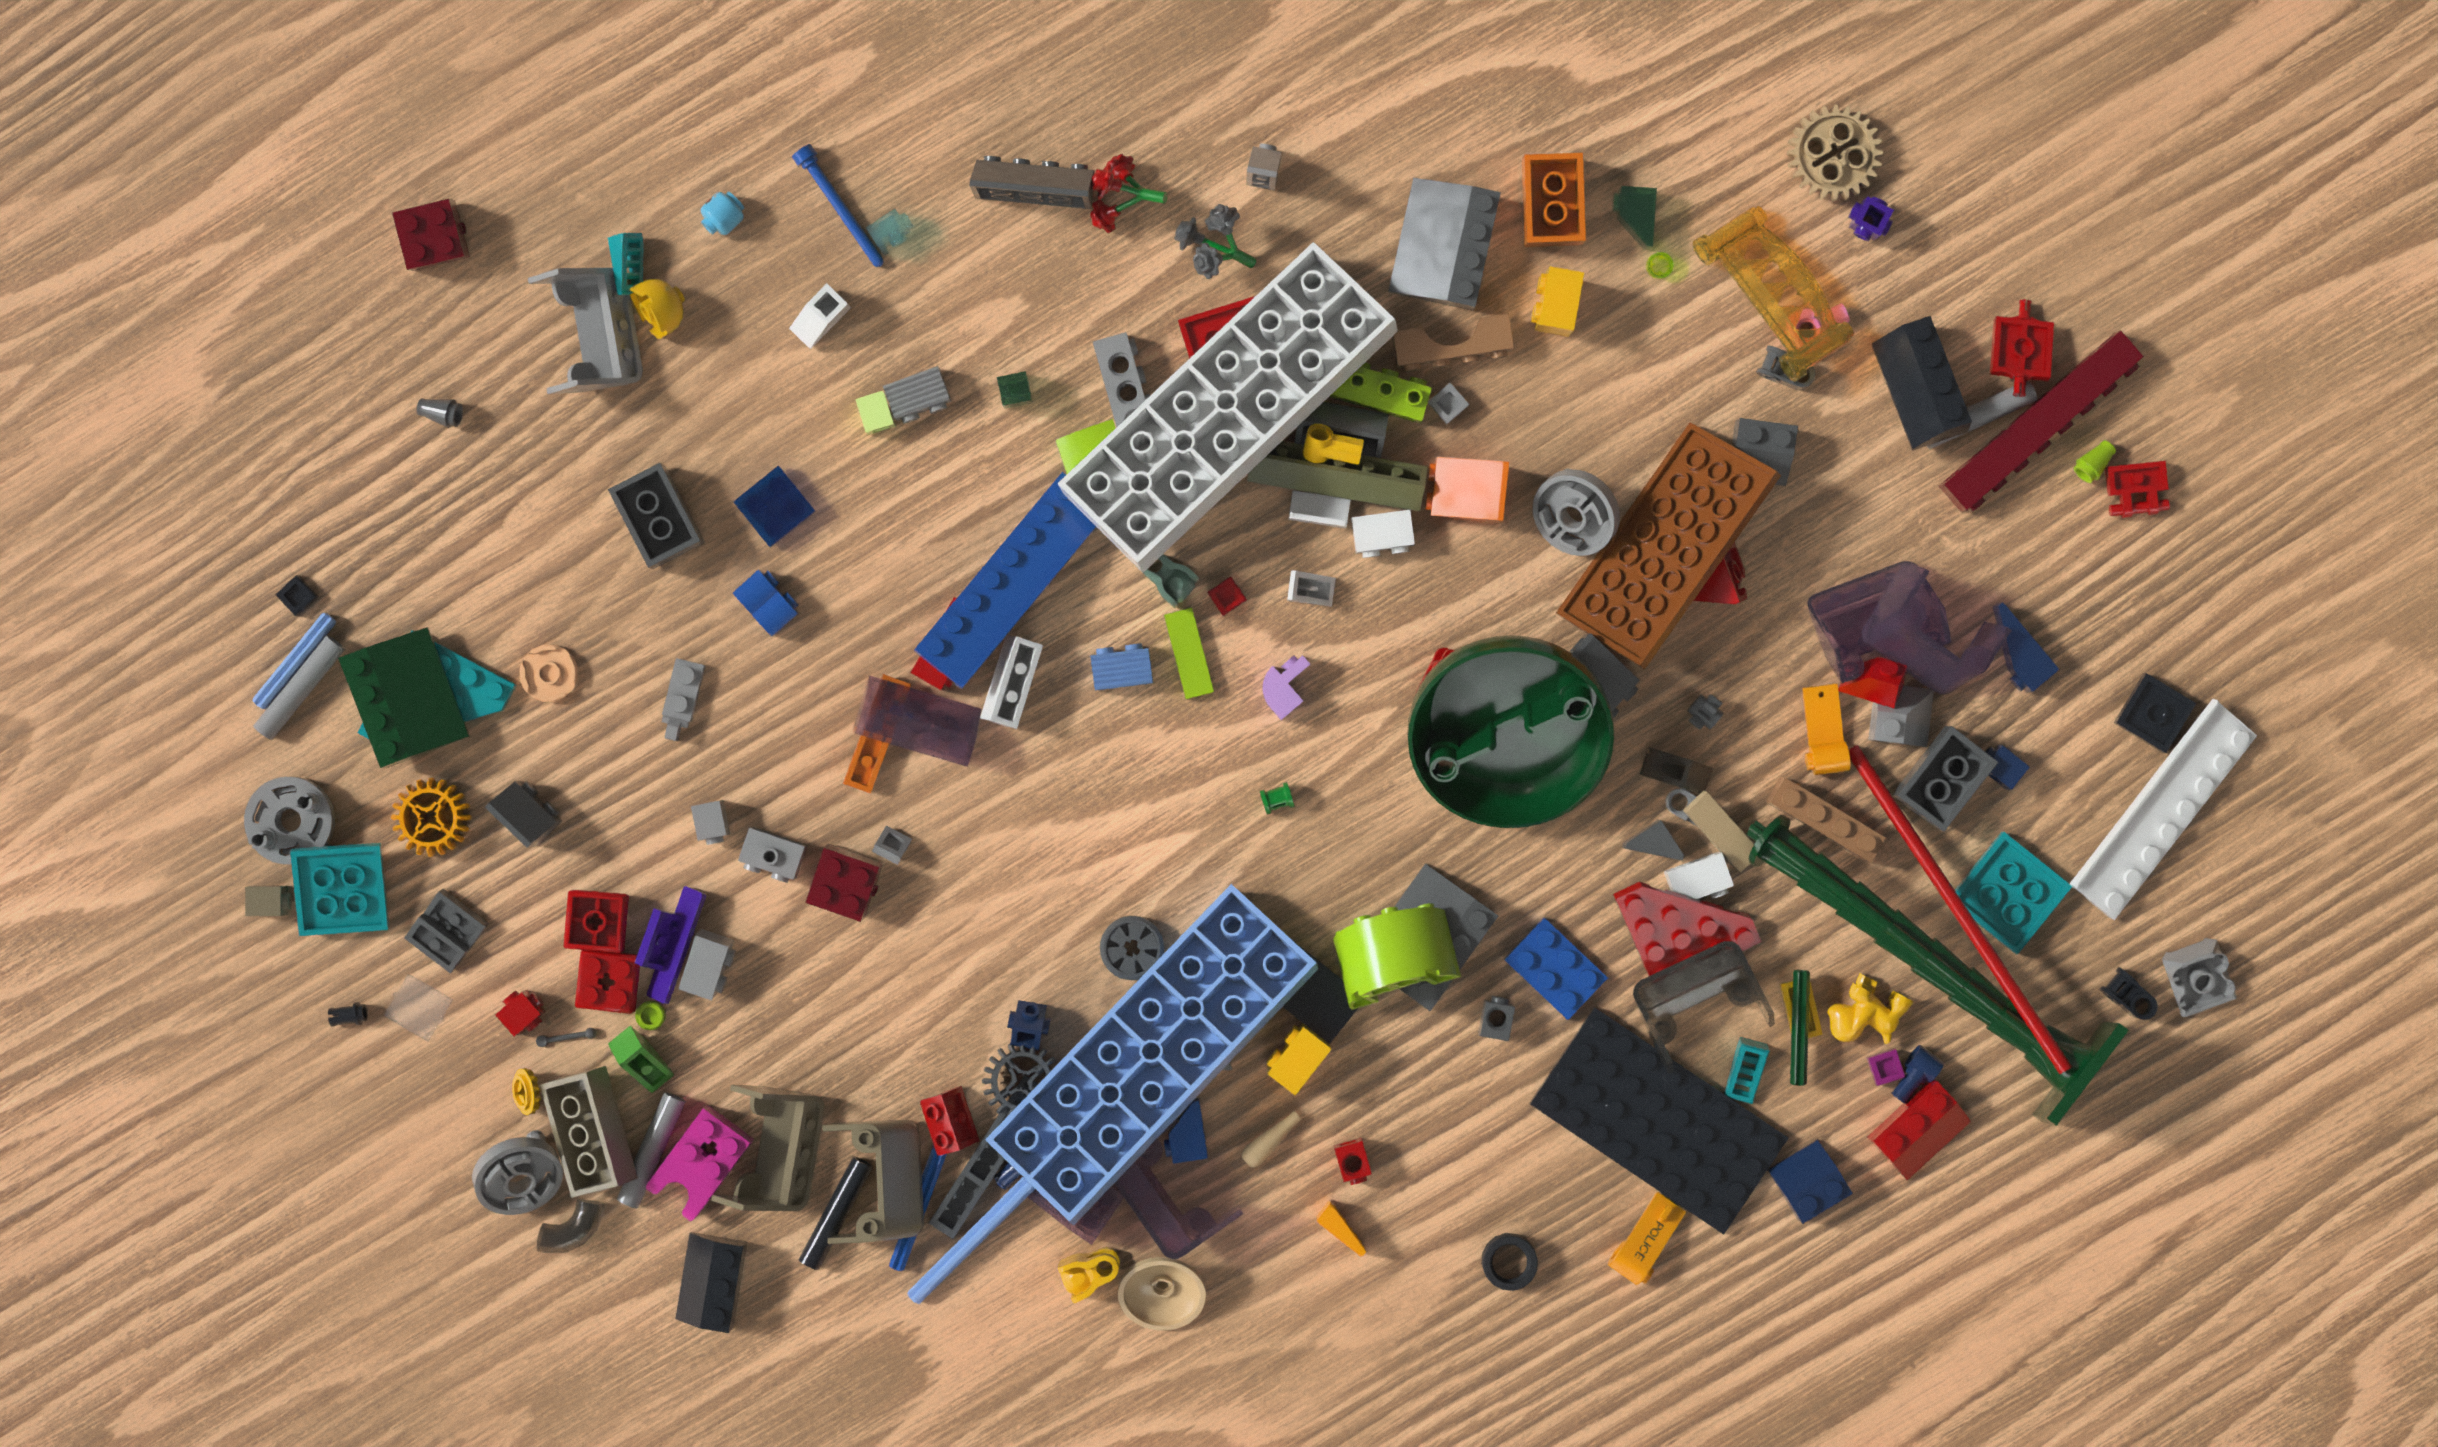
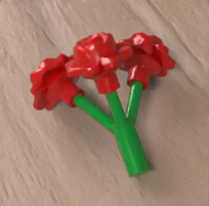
M1123 154L1114 156L1107 162L1103 170L1096 169L1092 177L1091 188L1098 192L1097 199L1099 200L1092 203L1093 210L1090 212V217L1092 218V225L1099 228V230L1104 229L1107 233L1115 230V217L1120 215L1122 210L1142 200L1163 204L1167 201V192L1145 189L1133 179L1134 176L1131 172L1134 170L1135 165L1132 163L1134 160L1132 156H1124ZM1122 181L1130 183L1133 187L1122 184ZM1110 190L1116 192L1122 190L1137 195L1120 205L1114 204L1109 206L1101 200Z

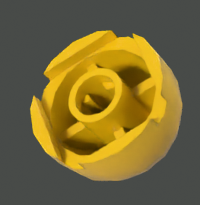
M648 279L630 288V291L633 292L630 294L633 306L643 323L647 320L652 324L653 328L649 330L652 335L657 339H662L678 328L683 319L684 309L682 303L685 301V298L677 286L672 288L666 281Z

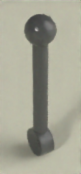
M590 1027L583 1032L552 1037L541 1035L537 1037L536 1044L539 1047H544L548 1043L587 1037L593 1039L596 1037V1030Z

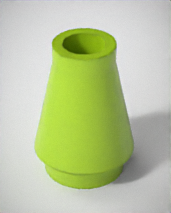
M2103 440L2098 446L2076 460L2074 472L2087 483L2099 480L2110 459L2116 453L2115 447L2110 442Z

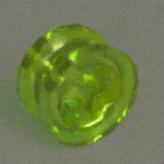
M1657 252L1651 255L1646 262L1648 274L1656 279L1669 276L1674 267L1672 258L1664 252ZM1655 258L1659 261L1662 259L1666 261L1667 265L1664 267L1667 270L1664 273L1660 270L1657 272L1653 270L1652 266L1655 264L1652 262Z

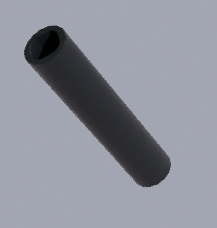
M856 1156L852 1157L798 1259L807 1267L819 1270L833 1245L828 1244V1238L838 1235L873 1169V1166L867 1161Z

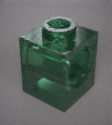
M1026 371L997 377L1004 409L1033 403Z

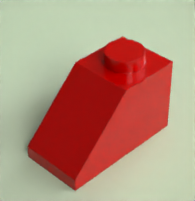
M1877 657L1848 666L1838 691L1894 709L1904 686L1907 665Z

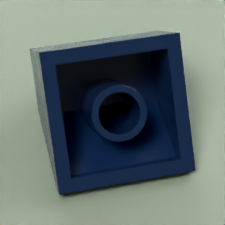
M1815 1140L1768 1169L1797 1220L1802 1224L1853 1194L1840 1171L1818 1140Z

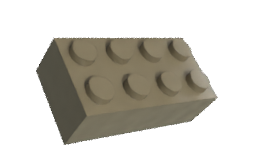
M606 1066L561 1077L539 1085L571 1198L617 1187L638 1179Z

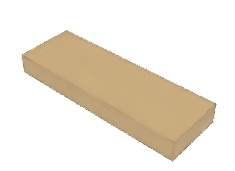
M1703 790L1683 811L1712 844L1723 853V856L1741 873L1750 864L1748 858L1754 844L1709 793Z

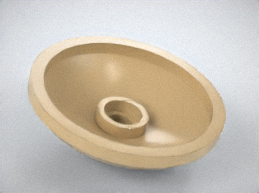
M1155 1257L1134 1264L1124 1273L1118 1287V1300L1125 1315L1136 1324L1153 1330H1173L1189 1324L1198 1317L1205 1305L1206 1288L1200 1274L1187 1263L1173 1258Z

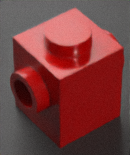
M515 990L503 1000L506 1006L495 1014L513 1037L520 1035L525 1029L530 1033L543 1022L540 1017L546 1011L542 1008L544 1005L543 1001L535 992L529 993L528 990H525L519 994Z

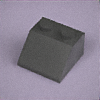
M1739 418L1735 421L1732 446L1778 471L1781 477L1775 485L1786 486L1794 458L1798 426Z
M514 781L491 800L485 808L525 847L539 846L562 822L557 816L560 812L550 802L546 801L543 803L536 796L539 793L537 789L528 781L524 783Z

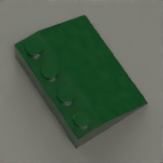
M428 627L365 647L338 658L380 768L392 767L470 737Z

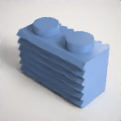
M1142 643L1125 645V651L1114 652L1113 647L1096 649L1097 655L1090 656L1095 691L1153 683L1149 648L1143 649Z

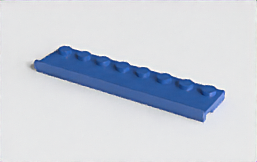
M1063 472L914 649V652L940 673L947 676L961 689L964 688L1096 528L1063 494L1057 484L1066 476Z

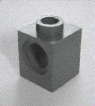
M1492 996L1491 1001L1484 1000L1478 1031L1479 1036L1509 1041L1515 1006L1509 1004L1508 998ZM1494 1010H1502L1505 1014V1019L1500 1025H1492L1489 1021V1016Z

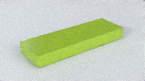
M1192 607L1165 614L1164 618L1185 698L1190 699L1213 693L1214 690Z

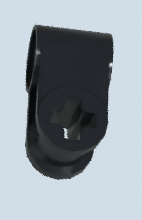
M2120 967L2117 968V974L2106 986H2102L2099 989L2107 998L2134 1018L2151 1019L2157 1012L2158 1004L2155 998ZM2140 998H2144L2148 1004V1008L2143 1014H2139L2135 1008V1004Z

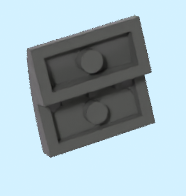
M441 889L425 912L418 917L404 939L446 971L452 973L489 923L445 889Z

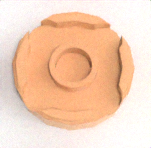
M540 645L533 648L525 656L520 666V681L524 690L533 698L542 702H557L566 698L575 689L579 680V667L575 657L567 649L558 645Z

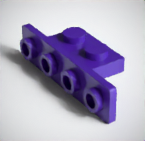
M684 886L675 913L657 908L653 909L635 964L655 969L647 990V996L663 1004H669L706 899L705 893Z

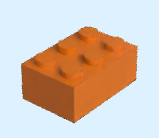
M1583 153L1525 154L1522 158L1524 247L1583 245L1586 241Z

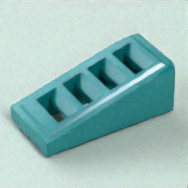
M621 233L608 237L617 295H630L633 293L630 291V288L643 282L644 242L642 233ZM627 280H631L632 285H627Z
M1744 1037L1739 1038L1724 1095L1731 1099L1753 1104L1770 1052L1766 1043ZM1748 1051L1758 1054V1057L1746 1054L1745 1052ZM1742 1061L1756 1064L1755 1068L1741 1065ZM1738 1073L1750 1075L1752 1080L1739 1077ZM1735 1083L1749 1087V1091L1734 1088Z

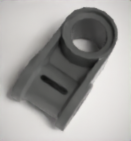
M1767 346L1766 351L1768 353L1762 367L1757 368L1756 374L1794 390H1804L1812 384L1816 374L1814 367L1810 363L1794 357L1777 347ZM1776 359V363L1772 370L1771 367L1773 365L1774 360ZM1795 369L1805 370L1808 374V381L1805 383L1797 382L1793 376Z

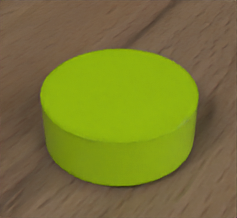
M644 1002L636 1010V1022L645 1030H655L665 1022L666 1011L659 1002Z

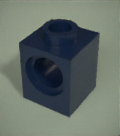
M1996 745L1994 748L1990 746L1985 751L1998 762L1988 776L2006 790H2012L2030 768L2003 745Z

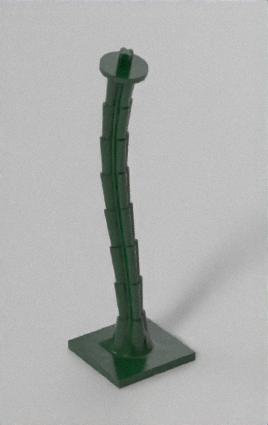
M1785 815L1778 816L1767 827L1758 821L1750 825L1746 835L1756 841L1748 858L1752 865L1760 866L1765 862L1798 882V887L1835 909L1836 915L1874 938L1873 942L1909 965L1913 973L1949 996L1948 1000L1985 1023L1987 1030L2025 1054L2024 1058L2053 1086L2032 1114L2039 1121L2057 1126L2129 1031L2120 1023L2102 1022L2087 1043L2084 1044L2048 1024L2046 1028L2072 1065L2070 1069L2059 1074L2010 999L1974 967L1969 968L1937 938H1930L1899 909L1893 910L1861 881L1857 883L1823 853L1817 854L1789 830L1790 819Z

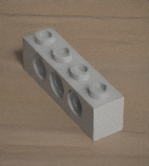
M1126 332L1093 341L1116 427L1150 397V394L1144 395L1141 384L1147 383L1142 366L1136 367L1133 356L1139 355L1134 338L1128 339ZM1118 358L1126 359L1129 363V368L1124 373H1117L1112 369L1113 362ZM1126 386H1131L1137 391V396L1132 401H1124L1120 397L1121 390Z

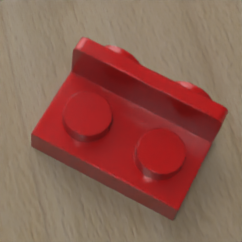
M962 1086L920 1101L938 1156L962 1150L980 1141Z

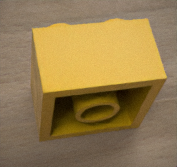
M1549 266L1545 273H1541L1536 287V294L1541 295L1540 302H1536L1533 306L1531 323H1536L1534 331L1566 337L1572 334L1575 328L1585 272Z
M1304 1023L1299 1028L1294 1025L1284 1037L1286 1045L1281 1051L1276 1048L1266 1061V1065H1268L1267 1074L1295 1096L1332 1049L1328 1042Z

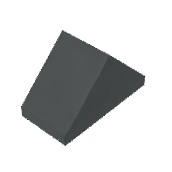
M1656 820L1624 841L1622 846L1624 849L1682 861L1684 854L1661 820Z

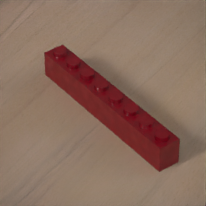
M2121 330L2113 333L1943 481L1939 488L1960 512L1967 511L1968 509L1972 512L1975 511L1986 501L1983 498L1984 495L1990 490L1994 493L1997 492L2008 482L2005 479L2007 475L2012 471L2017 474L2030 463L2027 458L2036 451L2039 455L2052 444L2049 439L2058 432L2059 435H2062L2074 425L2071 420L2080 413L2084 416L2094 408L2096 404L2093 401L2100 394L2104 397L2107 396L2118 386L2115 381L2122 375L2127 378L2140 367L2137 362L2144 356Z

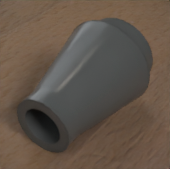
M421 398L417 404V415L426 417L447 428L457 427L462 420L463 406L454 399Z

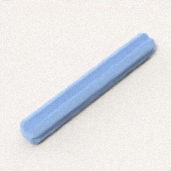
M322 613L253 697L252 701L261 709L268 708L334 627L336 620L331 615Z

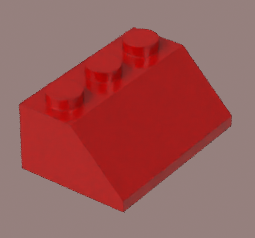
M1933 1080L1930 1083L1926 1082L1920 1087L1906 1104L1903 1103L1867 1138L1906 1180H1909L1961 1132L1971 1120L1938 1081Z

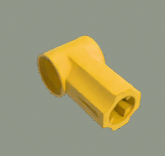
M1313 424L1307 430L1302 453L1306 460L1313 463H1323L1327 459L1358 465L1364 440L1333 434V431L1328 426Z

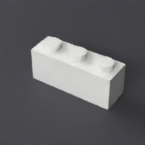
M1007 635L1005 637L980 716L981 719L1017 729L1043 645L1017 636Z

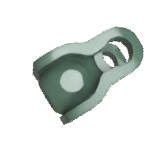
M1163 554L1158 558L1162 562L1161 570L1151 572L1147 569L1144 575L1157 586L1163 599L1176 608L1178 603L1183 602L1195 588V583L1197 584L1200 578L1188 567L1172 562Z

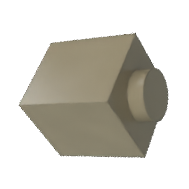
M288 885L245 887V916L288 915V909L292 907V894L288 892Z

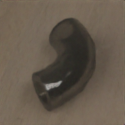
M577 1199L574 1213L568 1221L561 1224L543 1223L538 1234L537 1252L567 1253L583 1246L598 1230L606 1203L588 1199Z

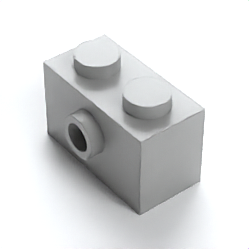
M749 827L738 861L745 863L744 869L760 873L761 869L772 872L771 878L788 883L789 878L792 880L797 879L808 845L755 827Z
M700 929L695 935L679 990L711 1001L717 993L722 994L727 981V977L723 976L726 966H731L736 950L732 949L734 940Z

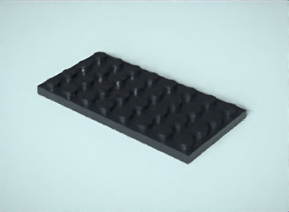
M1593 1007L1529 1102L1531 1106L1723 1235L1789 1139L1783 1133L1595 1007Z

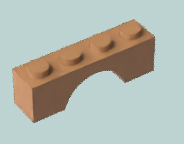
M1509 313L1479 318L1474 334L1468 340L1458 345H1442L1435 342L1426 334L1422 326L1398 330L1392 336L1397 368H1404V372L1421 370V365L1430 363L1433 364V368L1445 367L1450 365V360L1461 359L1462 363L1479 361V356L1489 354L1491 359L1508 357V352L1514 349Z
M1785 777L1779 778L1766 800V803L1816 830L1865 862L1872 863L1886 840V837Z

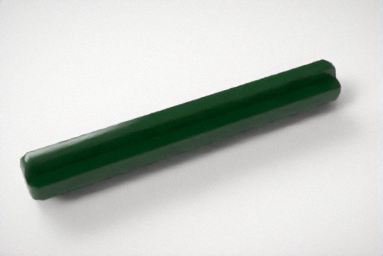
M1801 969L1794 970L1790 1083L1794 1086H1804L1807 1084L1810 972Z

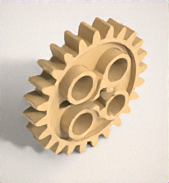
M1838 105L1833 106L1831 113L1828 112L1826 106H1823L1820 110V116L1814 110L1809 114L1811 122L1806 118L1800 121L1804 129L1798 127L1793 129L1792 132L1798 138H1790L1788 141L1790 145L1795 147V149H1791L1786 153L1787 156L1794 157L1795 159L1788 164V167H1797L1798 171L1792 177L1793 179L1803 178L1799 186L1800 188L1805 187L1807 184L1811 186L1809 195L1818 190L1820 191V200H1823L1827 193H1830L1831 200L1836 201L1838 194L1841 193L1842 198L1847 200L1849 198V190L1857 196L1860 193L1859 185L1865 189L1870 186L1866 177L1870 179L1877 177L1872 168H1879L1882 163L1875 160V157L1883 154V151L1875 149V146L1880 144L1882 139H1873L1872 135L1878 129L1872 128L1868 130L1867 125L1870 119L1868 118L1861 122L1859 120L1860 111L1851 116L1849 106L1842 113H1839ZM1835 127H1842L1846 130L1847 138L1845 140H1839L1834 136ZM1853 139L1857 140L1858 143L1844 150L1838 158L1833 156L1817 167L1812 166L1813 162L1825 157L1832 149L1837 150ZM1810 141L1818 142L1822 148L1821 154L1811 153L1808 149V143ZM1850 152H1856L1860 155V165L1856 166L1849 162L1848 154ZM1823 167H1832L1836 172V178L1834 180L1826 179L1822 173Z

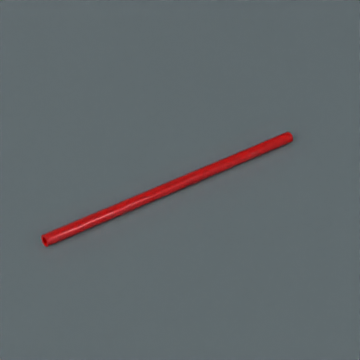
M1859 745L1849 749L1851 762L2058 1073L2062 1074L2070 1069L2072 1065Z

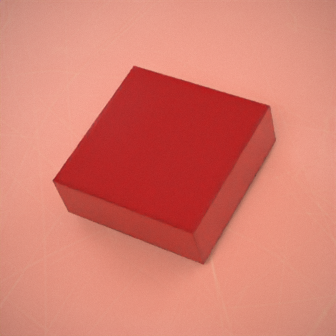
M1231 576L1207 592L1222 616H1225L1247 601Z

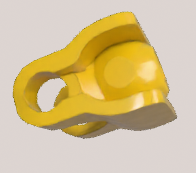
M1104 1247L1089 1254H1073L1059 1261L1057 1268L1066 1290L1072 1294V1302L1077 1303L1092 1295L1097 1287L1115 1279L1119 1271L1120 1257L1115 1249ZM1107 1261L1110 1262L1112 1267L1102 1269L1099 1263Z

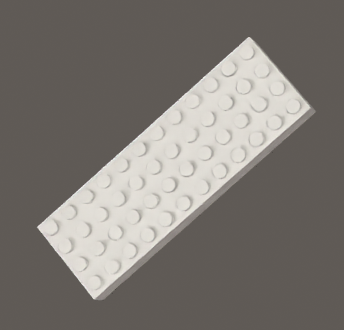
M1313 242L1057 484L1063 494L1144 573L1398 332L1395 318Z

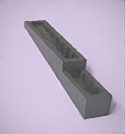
M1024 1075L1016 1088L1022 1087V1090L1026 1089L1030 1094L1026 1084L1029 1077ZM1033 1080L1032 1087L1034 1089L1038 1083ZM1015 1092L1010 1096L1008 1102L1018 1106L1026 1096L1021 1092ZM1007 1108L997 1116L929 1221L930 1225L954 1239L1005 1160L985 1139L1005 1120L1009 1111Z

